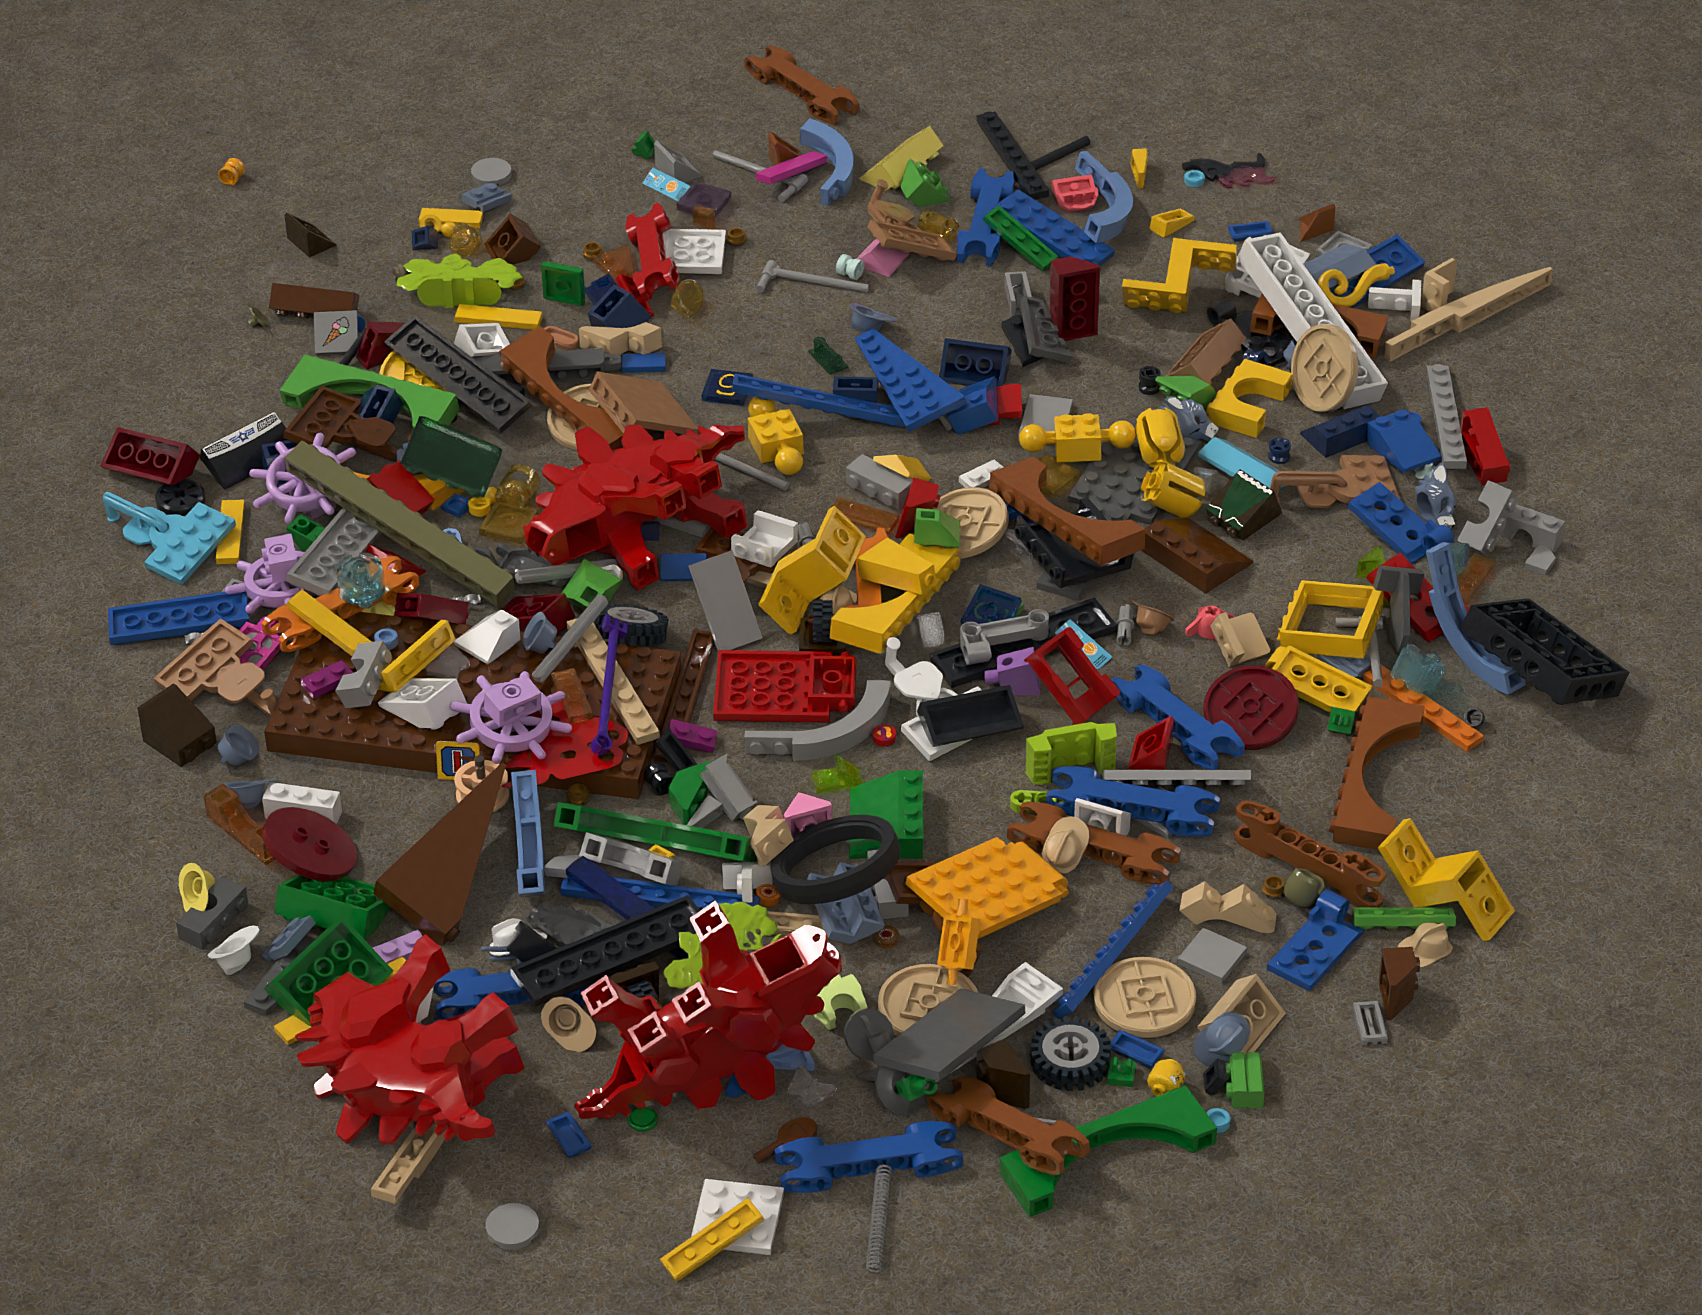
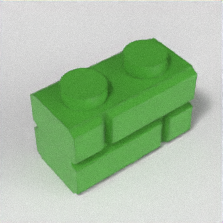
M1259 1052L1231 1054L1229 1063H1225L1227 1079H1230V1082H1226V1098H1231L1233 1108H1262L1264 1103V1084L1261 1054Z

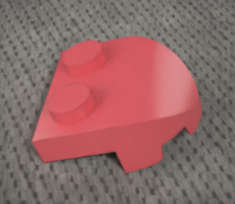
M1092 174L1052 180L1051 186L1056 204L1063 210L1076 212L1089 210L1095 206L1098 188H1095Z

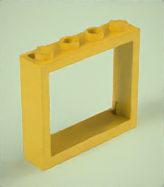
M1302 580L1298 590L1294 591L1293 602H1289L1287 615L1283 616L1282 627L1278 628L1277 642H1280V646L1288 647L1290 645L1306 654L1364 659L1384 608V592L1375 590L1373 586ZM1308 604L1365 609L1354 636L1297 631Z

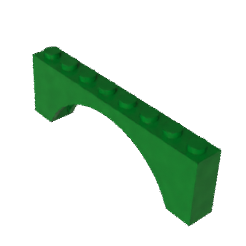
M561 802L557 804L553 825L555 827L656 844L744 862H756L757 859L754 849L750 846L752 837Z
M1186 1085L1075 1128L1089 1141L1090 1150L1120 1140L1149 1139L1174 1144L1195 1153L1215 1145L1217 1127ZM1072 1139L1073 1142H1075L1079 1147H1081L1076 1140ZM1019 1150L1009 1152L1000 1157L999 1174L1029 1217L1053 1208L1054 1191L1063 1172L1058 1175H1052L1037 1171L1023 1162ZM1072 1155L1061 1156L1064 1159L1065 1170L1079 1157Z

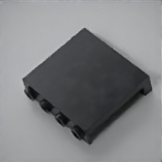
M1088 497L1080 499L1077 511L1070 512L1085 518L1107 520ZM1021 515L1017 516L1014 528L1015 536L1017 539H1020L1027 551L1034 556L1038 564L1044 568L1049 574L1050 579L1059 588L1131 569L1134 553L1101 566L1036 522L1027 524Z

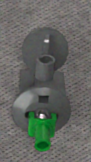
M866 1008L856 1011L848 1018L844 1028V1039L846 1046L853 1055L859 1059L874 1061L873 1055L894 1039V1031L886 1015L878 1010ZM876 1065L856 1075L857 1079L875 1081L877 1097L887 1110L897 1115L907 1116L915 1107L927 1106L926 1097L937 1090L936 1080Z

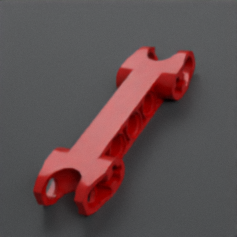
M657 202L653 204L652 210L645 216L636 217L634 213L628 215L625 224L631 243L633 245L638 244L642 270L633 273V281L644 302L652 299V294L658 288L669 286L670 290L678 287L679 282L678 268L672 257L666 259L663 232L672 229L671 222L666 216L661 203Z

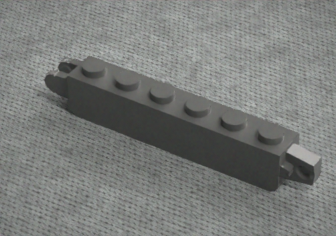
M603 348L555 351L549 364L548 373L554 383L593 381L597 372L606 373L620 370L621 357L616 354L604 353ZM500 355L474 356L475 360L499 378L518 386L523 385L518 383L508 371L505 372L501 368Z

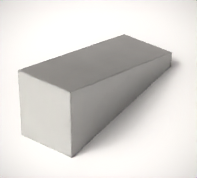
M708 794L687 825L699 828L705 827L723 814V804Z

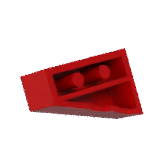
M1489 408L1463 411L1461 434L1465 455L1482 486L1486 485L1488 480L1493 483L1506 482L1511 466L1506 458Z

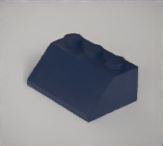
M945 338L939 377L949 383L973 385L995 376L996 387L1002 386L1009 371L1012 350L1008 346Z
M1366 405L1300 432V435L1326 458L1368 441L1367 422L1381 416L1369 405Z

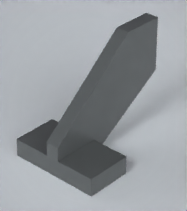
M1379 566L1373 587L1377 591L1391 592L1388 640L1397 653L1404 654L1410 637V594H1419L1425 574L1422 570Z

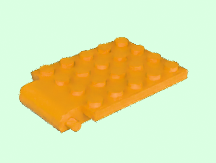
M998 837L907 876L905 883L943 918L944 915L957 913L958 898L968 899L967 915L971 918L980 919L978 939L1060 902L1061 898H1065L1069 894V890L1066 888L1068 880L1026 843L1022 841L1015 844L1010 842L1006 845Z

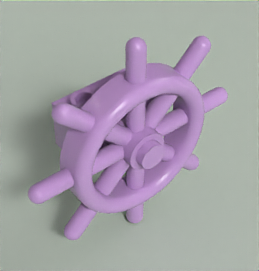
M322 433L316 434L312 444L317 447L319 452L333 457L338 464L356 454L354 448H349L335 455L330 450L321 447L324 440ZM279 441L275 444L280 455L272 462L268 470H250L249 474L252 478L266 479L269 493L254 500L253 506L255 508H260L274 501L278 506L287 510L284 519L287 524L293 522L296 512L308 513L312 519L325 513L328 515L334 513V508L336 507L334 501L291 473L284 472L286 470L284 458L294 448L288 450L283 442ZM278 480L288 481L277 488Z
M292 534L264 539L266 548L261 549L262 558L253 564L244 561L237 562V568L246 571L244 583L229 585L225 588V593L228 595L247 592L252 600L245 607L246 612L249 614L253 613L260 606L278 608L286 604L300 590H304L312 597L316 595L311 591L296 587L294 584L285 581L287 573L305 553L295 551Z
M526 671L522 672L519 678L491 685L484 676H478L477 683L483 690L474 698L472 704L456 701L450 704L451 710L470 714L471 729L457 735L456 741L462 744L477 737L483 744L495 749L492 756V761L495 764L501 762L504 752H519L531 749L538 759H544L546 753L539 743L547 737L549 731L554 730L564 733L572 731L570 724L552 720L551 705L562 701L565 698V693L558 691L546 697L529 679L530 675ZM536 711H539L542 718L528 715ZM480 716L492 718L493 720L483 723ZM524 725L534 726L535 728L528 731ZM499 727L502 728L500 734L492 731ZM516 731L519 734L515 736H510L511 732Z

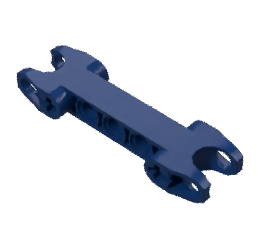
M979 168L974 175L971 185V199H978L970 231L959 230L957 236V262L963 263L967 256L979 254L986 258V265L992 266L1000 251L1001 236L994 233V230L983 219L992 210L993 206L1014 192V171H1006L1004 176L993 178L986 174V168Z
M1139 664L1134 667L1135 681H1125L1119 677L1111 679L1120 692L1116 699L1127 712L1133 713L1140 709L1157 723L1169 716L1174 718L1173 735L1182 741L1181 748L1183 753L1194 764L1207 770H1216L1219 768L1218 753H1227L1233 757H1240L1245 754L1243 741L1230 725L1224 721H1219L1212 725L1170 693L1169 681L1157 670Z
M1085 767L1055 768L1053 771V783L1065 789L1051 790L1046 795V803L1062 808L1068 816L1074 817L1075 800L1079 798L1131 813V818L1166 824V829L1170 833L1185 837H1206L1212 835L1214 821L1202 815V813L1210 814L1217 812L1220 805V797L1198 787L1181 785L1174 792L1108 781L1100 779V774L1097 771ZM1058 775H1067L1071 780L1062 779ZM1052 798H1058L1064 800V802L1056 803L1052 800ZM1210 800L1214 805L1201 803V801ZM1196 824H1204L1208 828L1201 829Z
M475 968L457 969L441 977L433 987L434 994L439 996L453 995V997L444 999L436 1004L437 1019L440 1020L463 1014L471 1008L474 1009L492 992L507 1005L523 1004L525 1001L526 1003H532L513 979L511 972L481 976L480 971ZM444 982H448V983H451V984H452L451 986H447V987H440V986H439L441 983H444ZM594 983L560 997L569 998L579 1006L586 1005L581 992ZM446 1008H455L454 1011L449 1013L442 1011Z
M924 1121L909 1125L905 1129L904 1135L824 1145L823 1140L819 1137L800 1138L775 1149L776 1164L781 1166L795 1165L799 1167L780 1176L781 1187L784 1188V1192L813 1193L829 1190L833 1184L832 1179L843 1178V1176L868 1175L869 1172L876 1174L877 1167L881 1165L890 1166L892 1171H895L897 1168L899 1170L913 1168L915 1175L920 1178L940 1175L962 1167L963 1154L962 1151L939 1146L944 1143H951L956 1139L955 1124L950 1122ZM941 1131H950L948 1134L938 1135ZM787 1152H792V1153H794L793 1155H790V1156H785V1157L781 1156L782 1154L787 1153ZM951 1158H956V1160L953 1161V1162H950V1163L944 1162V1160H948V1159H951ZM881 1167V1168L879 1169V1170H881V1169H887V1170H889L888 1167ZM792 1180H800L796 1184H787Z

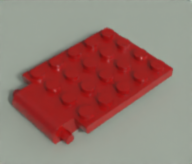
M718 650L713 711L714 721L830 722V711L844 713L855 706L857 659L855 656H850V653L846 651L842 652L841 656H833L832 652Z

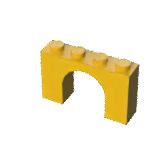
M1244 359L1240 366H1236L1232 377L1226 380L1223 389L1217 392L1214 401L1208 404L1206 410L1208 419L1216 426L1257 438L1265 427L1266 410L1243 403L1237 398L1246 394H1260L1284 401L1292 389L1293 373Z

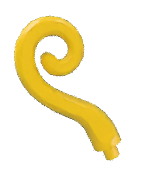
M1386 263L1370 267L1364 272L1353 292L1346 297L1335 296L1329 289V280L1336 279L1338 287L1335 288L1334 293L1340 295L1347 291L1348 279L1339 270L1331 269L1325 271L1318 280V286L1331 304L1351 307L1362 299L1373 283L1388 280L1390 275H1394L1395 269L1393 266L1389 267Z

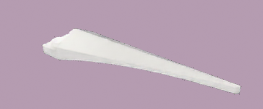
M1023 963L1005 978L992 996L1025 1004L1026 1014L984 1047L1003 1040L1045 1013V1009L1063 995V988L1028 963ZM977 1052L974 1055H972L969 1059H967L965 1062H963L960 1066H958L955 1070H957L970 1060L977 1057Z

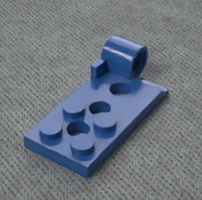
M1378 482L1348 503L1347 507L1397 553H1401L1411 564L1425 556L1427 550L1442 542L1449 543L1450 546L1454 543V535L1447 526H1437L1431 519L1425 523L1381 482ZM1375 506H1379L1384 510H1377ZM1391 521H1396L1400 525L1396 526L1392 524ZM1407 535L1415 537L1416 540L1409 539Z
M1325 889L1319 896L1316 906L1309 912L1308 921L1269 961L1267 970L1310 992L1364 933V930L1343 920L1349 910L1350 900ZM1326 931H1331L1335 933V935L1326 936L1323 933ZM1311 946H1319V947H1321L1322 949H1317V950L1314 951V950L1310 949V947H1311ZM1302 960L1308 964L1298 965L1296 962Z

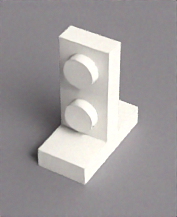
M1413 280L1412 290L1369 288L1368 308L1411 311L1410 321L1419 317L1421 280Z
M757 862L722 863L723 889H737V895H742V902H752L753 889H757L762 884L773 885L770 869L771 862L765 866H758Z

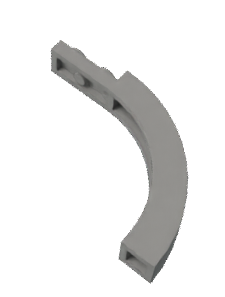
M867 680L865 694L858 706L846 717L828 726L806 731H745V754H792L793 761L828 757L856 746L872 734L873 729L884 720L890 705V681Z

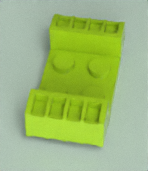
M1088 722L1048 729L1040 735L1026 738V775L1034 785L1051 784V770L1058 767L1085 765L1095 762L1100 775H1102V770H1115L1117 741L1115 723L1096 724Z

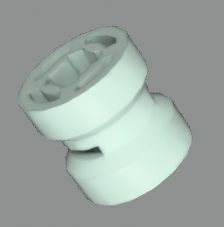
M842 254L837 261L836 272L857 280L863 274L865 263L860 259H852L851 256Z

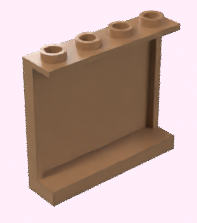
M603 372L596 373L589 391L623 434L627 425H640L645 429L664 432L671 430L677 433L678 436L686 434V430H692L698 435L697 425L661 382Z

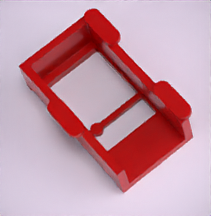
M1067 627L1025 658L1024 661L1029 663L1073 721L1072 725L1085 722L1098 710L1119 696L1120 692L1108 675L1103 674L1101 676L1082 651L1084 644L1071 627ZM1056 647L1078 675L1067 686L1044 659V656ZM1081 679L1089 690L1075 700L1069 688Z

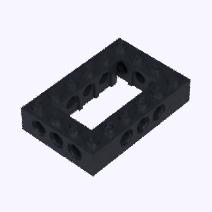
M1529 598L1471 605L1460 628L1468 634L1469 639L1484 646L1485 651L1496 655L1501 659V663L1512 667L1521 678L1529 680L1537 690L1545 692L1554 703L1559 705L1617 697L1630 673Z

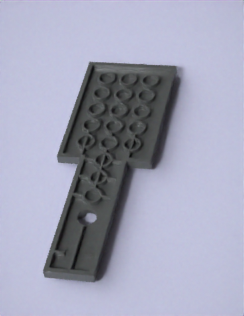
M1130 422L1135 428L1137 423ZM1137 435L1134 443L1125 449L1116 448L1110 442H1103L1101 445V460L1089 463L1070 492L1068 502L1079 505L1080 499L1088 497L1109 521L1132 519L1149 525L1152 524L1161 508L1142 500L1145 499L1144 491L1141 490L1142 482L1147 471L1152 473L1154 468L1150 467L1142 459ZM1183 437L1185 453L1180 462H1175L1176 467L1185 471L1201 447V441L1190 437ZM1044 571L1037 581V589L1079 601L1092 580L1059 588L1050 579L1049 574Z

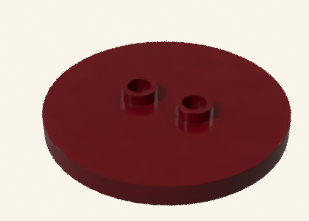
M1242 666L1224 673L1213 682L1204 698L1203 713L1204 718L1212 725L1219 721H1224L1230 725L1243 741L1245 750H1260L1280 742L1291 732L1298 718L1299 702L1293 684L1280 672L1264 666Z
M296 807L281 808L272 812L263 825L262 838L269 852L283 866L301 876L319 881L339 880L346 877L356 863L357 851L349 835L335 822L319 813Z

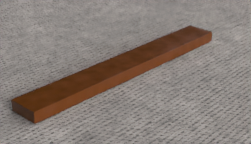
M693 630L661 735L669 728L671 719L686 723L691 722L715 643L712 633L709 631ZM656 748L654 761L668 762L660 750Z

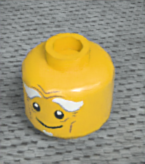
M1172 1059L1160 1060L1150 1072L1147 1083L1152 1093L1157 1097L1172 1089L1182 1087L1186 1076L1183 1067L1177 1061Z

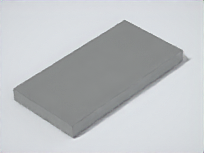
M731 550L689 565L688 567L717 650H732L762 639L733 551Z

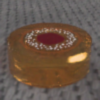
M885 925L882 930L874 933V943L879 948L890 949L899 942V932L891 925Z

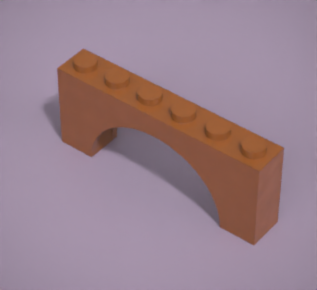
M1262 293L1252 313L1250 331L1271 335L1274 330L1286 326ZM1332 304L1369 357L1376 359L1386 335L1389 316Z

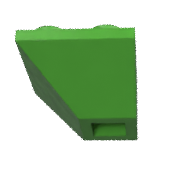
M912 159L908 161L901 189L909 201L919 207L951 200L947 193L948 189L941 183L940 180L942 178L937 172H930L920 161L918 163Z
M1157 376L1155 379L1160 386L1159 390L1167 395L1166 398L1176 397L1180 401L1192 399L1197 404H1201L1205 411L1208 404L1212 402L1217 394L1210 384L1194 376Z
M917 508L914 543L923 546L960 547V520L940 510Z
M584 558L561 594L565 593L569 603L585 611L599 594L605 596L609 603L623 581Z

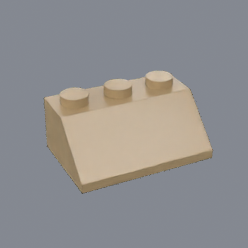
M1254 974L1236 980L1198 1025V1029L1202 1031L1223 1013H1239L1246 1019L1250 1028L1249 1040L1240 1051L1247 1054V1052H1255L1286 1013L1258 975Z

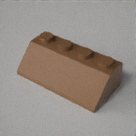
M1230 318L1202 333L1166 376H1194L1211 385V379L1222 372L1221 367L1227 365L1232 360L1231 356L1241 350V344L1245 341L1246 337Z

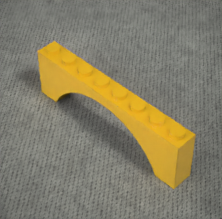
M909 533L900 545L934 564L937 585L923 595L906 591L901 596L879 605L860 608H840L831 618L830 639L881 654L887 648L888 639L899 636L903 628L911 623L912 618L920 613L925 603L931 600L932 595L940 590L941 585L949 580L950 575L954 571L958 570L960 565V558L958 557L959 548H946L941 545L923 546L914 543V535Z

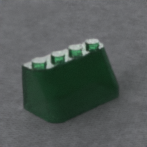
M419 416L400 464H403L404 468L408 471L415 473L420 471L425 473V477L430 480L437 481L440 479L445 481L446 485L450 488H462L467 490L466 493L468 495L479 498V496L484 497L501 458L502 449L492 443L428 417Z

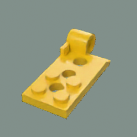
M1290 645L1288 647H1278L1265 664V667L1274 669L1287 677L1293 684L1299 698L1330 713L1332 707L1352 710L1357 713L1372 690V685ZM1293 671H1300L1304 675H1295ZM1315 681H1321V682H1323L1325 685H1324V686H1318V685H1316L1314 682H1315ZM1335 692H1343L1345 696H1338Z

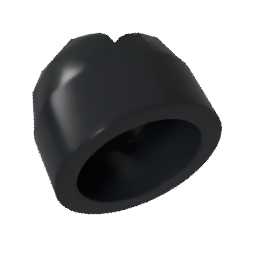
M1470 708L1465 712L1464 719L1468 725L1479 727L1484 723L1485 715L1481 709ZM1471 716H1480V720H1471Z

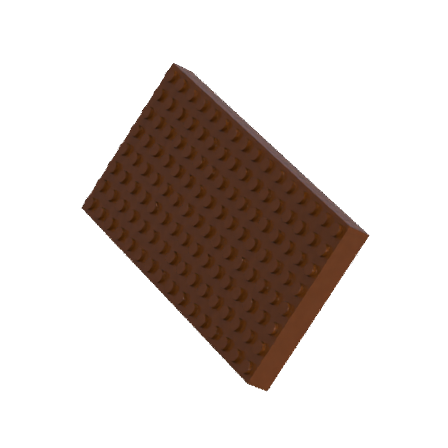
M358 612L344 619L346 623L372 642H375L374 635L379 630L386 628L395 630L398 634V645L389 650L392 655L391 663L439 622L367 612ZM449 623L455 639L473 627L472 625ZM520 632L519 642L490 664H486L460 649L453 642L413 677L457 679L467 704H472L474 698L483 690L477 683L478 676H484L491 685L519 678L520 674L526 671L530 675L529 679L545 696L563 691L565 698L562 701L583 709L585 720L600 717L603 687L576 643L543 683L536 682L532 677V673L553 648L549 647L543 654L532 650L527 651L522 641L524 632ZM323 634L316 643L300 649L264 731L267 751L437 773L436 742H457V735L471 729L470 714L462 712L449 717L444 721V725L438 729L419 728L379 706L378 702L391 693L388 691L377 690L370 705L353 708L344 707L336 693V689L313 699L301 686V678L341 660L353 673L357 672L351 661L352 656ZM555 637L554 641L556 642V644L560 641L562 637ZM618 644L616 661L658 728L659 735H661L682 668L681 651ZM611 702L609 720L627 729ZM480 716L483 723L493 720L492 718ZM552 716L553 721H560L558 717ZM524 725L528 731L535 728L534 726ZM499 727L492 731L500 734L502 728ZM627 729L628 736L626 742L618 746L623 750L622 761L618 765L563 780L550 774L548 781L537 786L568 790L571 785L580 783L587 787L589 793L639 799L646 780L644 772L651 765L656 750L655 742L658 739L637 745ZM516 731L510 734V736L519 735ZM608 731L611 741L618 739L619 733L617 731ZM477 737L467 741L478 743L480 755L484 757V760L492 761L495 749L486 746ZM589 742V743L587 744V746L590 747V748H591V742ZM573 750L566 751L560 757L566 759L574 758L576 752ZM522 751L504 752L499 764L502 762L507 764L513 760L514 756L521 754ZM528 751L527 756L531 759L530 753ZM610 751L599 756V759L604 762L611 761L614 758V754ZM457 756L468 763L475 761V757ZM505 768L508 774V782L512 781L511 772L527 771L530 768Z

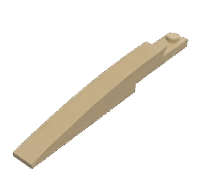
M1551 267L1544 268L1492 285L1411 321V329L1386 341L1384 358L1391 362L1452 329L1460 333L1551 285L1553 269Z
M433 1124L424 1135L418 1136L415 1126L372 1186L371 1197L396 1204L414 1177L420 1178L443 1143L446 1131L437 1136L435 1133L437 1125Z

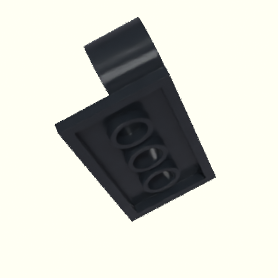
M1224 299L1207 308V316L1213 327L1230 318L1246 337L1245 341L1241 344L1243 351L1253 349L1256 352L1265 351L1269 357L1268 366L1271 367L1286 361L1283 352L1291 343V340L1278 330H1274L1271 335L1251 332L1252 310H1243L1237 313L1236 307L1230 299Z

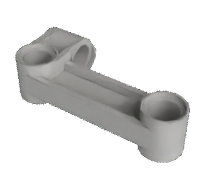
M1035 609L1029 612L1028 615L983 624L976 622L964 623L960 628V647L966 664L971 665L989 661L992 657L990 645L1028 638L1037 641L1044 640L1049 634V614L1044 610Z

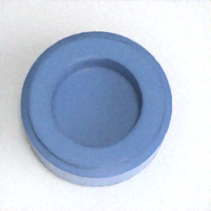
M381 629L374 635L375 642L383 641L387 649L391 650L398 645V634L392 629Z

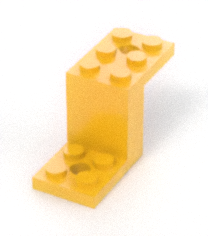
M1173 238L1166 284L1123 279L1124 305L1130 308L1148 307L1153 311L1167 309L1173 313L1187 312L1194 267H1198L1201 270L1217 269L1221 272H1236L1237 245Z
M836 506L828 509L816 538L778 561L758 605L781 628L792 635L797 631L800 619L803 618L809 602L847 580L866 536Z
M1411 818L1403 819L1378 847L1413 907L1420 908L1458 901L1483 941L1490 940L1515 912L1479 850L1435 858Z

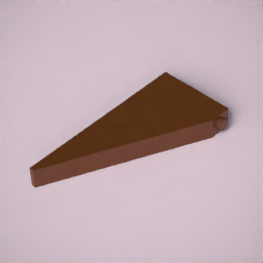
M503 762L376 880L373 894L440 946H443L448 940L453 942L460 933L459 926L506 768V764Z

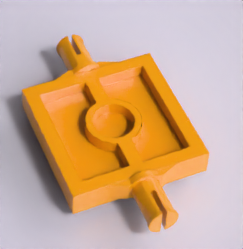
M958 898L957 913L944 915L937 965L945 966L949 969L946 983L948 985L957 986L958 971L962 969L973 970L974 962L976 961L980 919L971 918L967 915L968 899Z

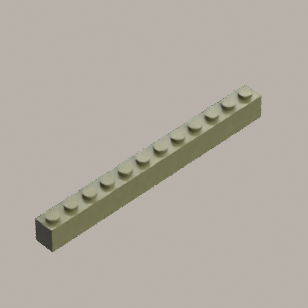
M301 441L284 458L287 472L477 595L480 594V597L497 608L515 590L514 576L510 571L496 566L490 558H484L479 555L473 547L465 546L454 535H448L437 524H431L420 513L408 509L403 502L392 499L384 490H378L367 479L358 477L350 468L338 464L333 457L319 452L314 445Z

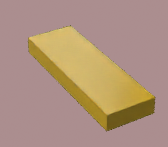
M422 208L418 222L420 226L422 217L427 214H433L440 219L441 224L453 222L457 228L480 229L483 212Z

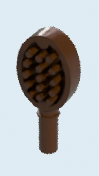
M800 1117L788 1121L779 1129L778 1140L753 1155L757 1163H760L774 1155L775 1149L780 1145L800 1138L816 1137V1122L808 1117Z

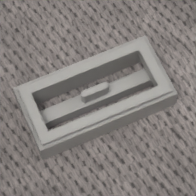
M1379 1001L1353 1003V1011L1361 1044L1367 1045L1368 1042H1372V1045L1381 1041L1382 1044H1387L1388 1036ZM1361 1008H1363L1370 1035L1366 1034L1360 1010ZM1369 1008L1374 1009L1380 1034H1375Z

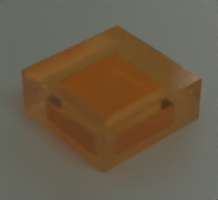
M696 205L693 208V225L712 230L715 227V210Z

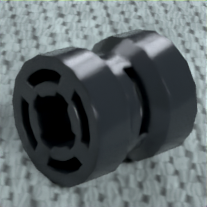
M1145 366L1140 369L1139 391L1141 393L1154 395L1160 391V386L1155 381L1157 376H1161L1159 368Z
M661 762L648 766L644 772V778L651 785L655 794L661 796L669 793V786L673 776L668 772L666 766Z

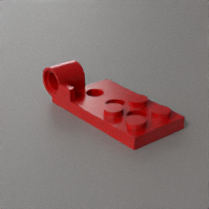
M1401 553L1380 565L1416 569ZM1379 566L1369 572L1366 577L1372 585L1374 584ZM1423 578L1419 594H1410L1417 596L1419 601H1414L1410 598V625L1425 641L1430 643L1444 632L1435 615L1429 591L1434 588ZM1383 591L1385 599L1390 603L1391 592ZM1465 605V608H1466V610H1467V612H1468L1469 607H1468L1467 605ZM1425 611L1432 612L1435 617L1427 616Z

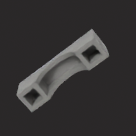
M588 832L585 834L579 855L599 863L629 870L645 878L669 885H678L684 864L683 861L600 834Z

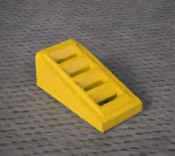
M1146 148L1132 149L1131 168L1139 189L1143 188L1145 183L1148 160Z
M1181 208L1157 214L1151 218L1150 230L1164 238L1193 222L1195 217Z

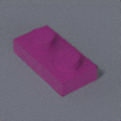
M341 660L301 678V686L314 699L336 689L342 676L352 674L353 672Z
M671 719L669 728L684 747L713 753L717 730Z

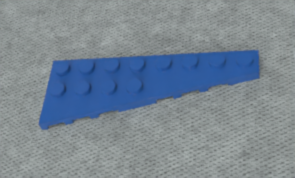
M874 328L855 337L857 345L875 376L878 377L882 388L908 432L967 404L963 394Z

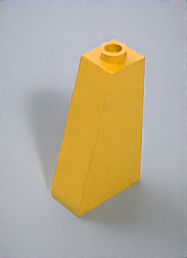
M885 538L856 558L860 579L923 595L937 585L934 564L889 538Z

